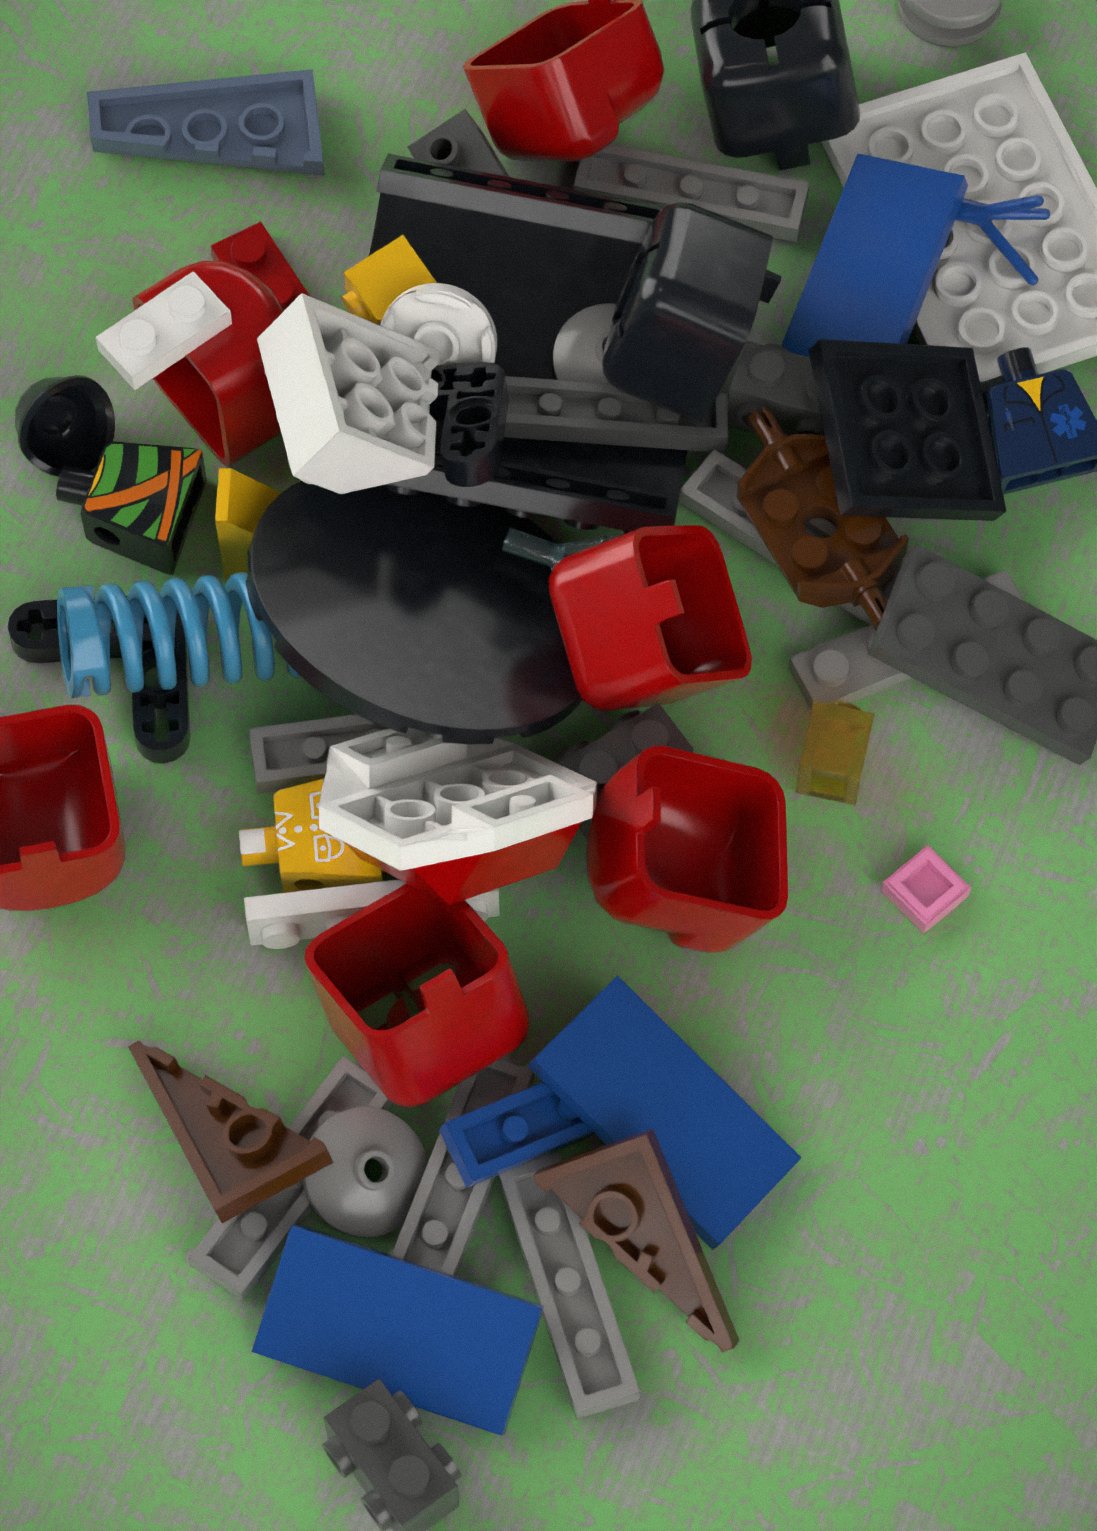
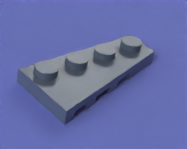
M313 69L87 92L93 152L325 176Z

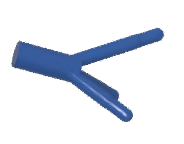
M1035 195L992 204L963 198L955 220L979 226L1029 285L1034 286L1038 283V276L995 227L992 221L1047 220L1050 217V211L1046 208H1035L1043 205V197Z

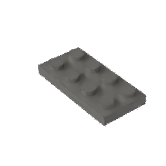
M917 544L912 547L905 555L868 655L1078 765L1090 759L1097 741V640Z

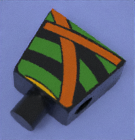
M112 441L104 446L95 472L65 465L58 479L56 497L59 501L82 506L81 519L86 539L91 543L162 573L173 575L207 481L202 450L195 448Z

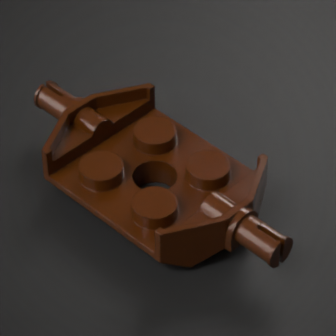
M763 407L761 414L759 410H756L749 416L748 423L753 427L764 447L760 455L738 481L737 499L800 602L821 608L852 603L854 607L861 604L872 622L873 628L877 631L888 602L882 593V586L893 576L904 558L909 538L905 534L900 536L899 539L886 517L840 516L825 435L792 434L789 436V434L783 432L769 407ZM823 518L830 521L837 531L830 537L818 538L810 535L804 526L812 519Z

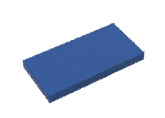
M857 153L781 346L788 349L791 353L810 357L808 349L819 339L907 344L967 191L968 183L965 176Z
M618 975L527 1065L606 1145L653 1128L695 1233L712 1250L727 1238L802 1158Z
M293 1224L287 1236L251 1352L361 1389H365L380 1379L391 1395L401 1390L414 1407L502 1436L506 1432L544 1305L298 1224Z

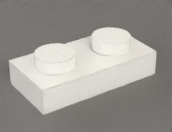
M192 271L96 336L99 352L130 386L136 390L232 324L231 312L199 276Z

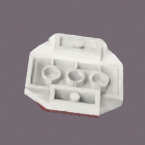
M410 727L406 734L388 728L330 746L327 772L323 781L319 802V829L344 841L360 859L451 905L556 869L582 821L593 818L597 801V782L521 746L495 738L493 744L468 745L445 743L442 741V735L424 732Z

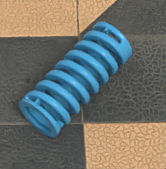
M248 573L232 574L227 580L225 588L222 582L214 575H205L198 578L193 590H191L185 580L169 578L162 586L160 595L156 587L149 581H136L130 588L127 597L117 584H103L99 588L95 600L93 585L59 588L57 599L58 637L63 677L69 698L91 696L89 679L84 680L87 676H92L93 690L97 695H107L110 692V631L112 618L120 644L126 688L132 693L140 692L144 688L142 665L144 615H146L153 641L158 684L165 690L173 689L177 684L175 662L177 610L181 618L187 643L191 682L198 687L205 686L210 680L207 652L209 607H211L220 641L223 678L230 684L238 683L242 678V660L239 644V621L242 603L252 635L255 674L262 681L273 678L275 663L272 636L265 622L258 621L253 612L246 588ZM286 662L288 673L295 678L301 677Z

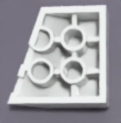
M301 293L257 338L265 375L270 387L276 417L280 425L293 477L299 478L307 484H315L338 494H345L427 475L434 468L436 421L429 414L430 404L438 396V383L431 379V371L439 364L440 350Z

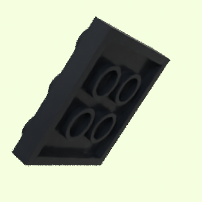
M819 339L808 349L840 516L995 521L1007 512L973 348Z

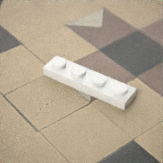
M398 879L244 898L250 944L251 946L263 944L267 948L283 949L296 945L300 940L316 938L322 932L407 883ZM499 888L465 900L484 922L488 917L500 916Z

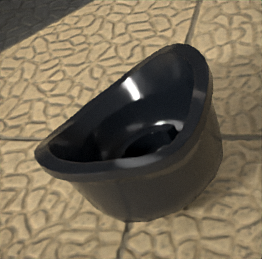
M81 375L68 376L66 378H44L32 384L21 395L15 409V428L18 434L19 448L31 464L49 475L59 477L65 465L91 471L97 467L104 446L114 439L115 416L108 394L95 380Z

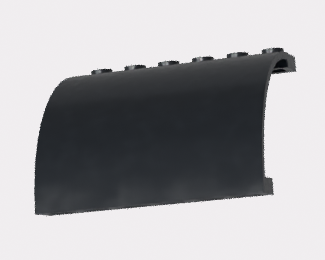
M387 154L379 174L377 192H380L369 256L401 235H404L437 283L453 285L469 292L488 310L497 333V352L494 364L504 369L505 376L557 380L553 368V349L561 328L573 315L587 307L598 304L617 303L620 287L653 220L664 207ZM436 420L434 468L424 476L385 484L388 490L398 494L415 495L423 491L444 495L448 502L459 506L473 507L480 503L504 507L507 513L520 518H536L541 514L564 519L567 525L577 529L595 530L602 526L623 530L624 534L641 527L674 526L688 450L504 437L500 467L497 475L489 482L479 486L459 487L450 484L445 478L440 451L445 420Z

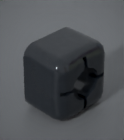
M692 0L690 17L701 85L714 141L721 153L734 158H742L775 152L779 170L781 171L810 165L808 144L836 139L847 135L855 129L860 121V108L839 0ZM776 46L779 64L770 66L766 48Z
M678 202L666 205L653 220L620 287L602 357L603 374L607 381L620 392L700 423L703 422L747 341L755 320L759 301L769 304L781 282L782 276L766 269L773 236L692 203Z

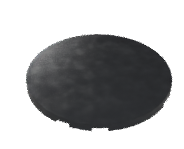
M303 481L292 485L278 495L259 519L247 551L248 577L246 579V588L255 617L258 621L265 622L267 628L276 639L274 648L282 658L310 685L349 711L373 723L406 734L410 727L424 732L442 735V741L445 743L471 745L493 744L496 737L520 734L522 738L531 737L563 721L583 701L576 689L549 594L548 579L553 567L569 555L551 536L530 519L513 516L507 513L504 507L480 503L473 507L455 505L448 502L444 495L421 491L415 495L398 494L388 490L385 484L338 494Z

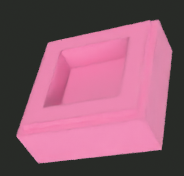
M929 845L924 847L883 881L881 892L923 934L968 898L971 887Z

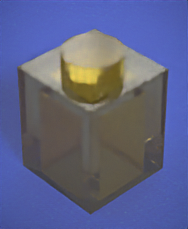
M813 701L799 763L795 793L856 805L870 742L874 713L861 711L857 706L842 701H834L828 704Z

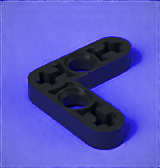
M487 362L437 365L431 371V379L438 383V396L430 404L429 414L435 421L445 420L440 445L445 478L450 484L459 487L482 485L493 479L500 467L509 405L504 369L499 365Z
M57 600L32 601L17 607L9 617L7 626L13 651L19 658L27 662H61ZM178 610L175 624L176 686L173 689L153 690L144 684V688L140 692L132 693L133 730L137 749L144 758L153 763L164 764L177 760L185 753L190 742L187 645ZM144 615L142 637L144 676L149 670L157 667L146 615ZM32 624H43L44 631L41 634V640L31 641L28 634L31 632ZM115 624L114 629L110 633V659L122 658ZM155 708H166L170 730L167 736L168 741L156 742Z

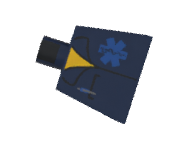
M1028 347L1013 349L1000 355L997 358V363L1004 383L988 389L984 397V404L1003 495L1097 472V420L1073 374L1068 369H1060L1039 375L1031 349Z

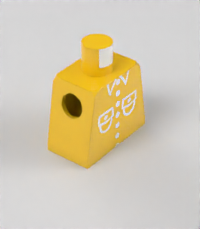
M324 779L281 789L274 793L276 826L239 829L242 866L279 863L283 893L383 881L381 869L360 859L344 841L319 829V802Z

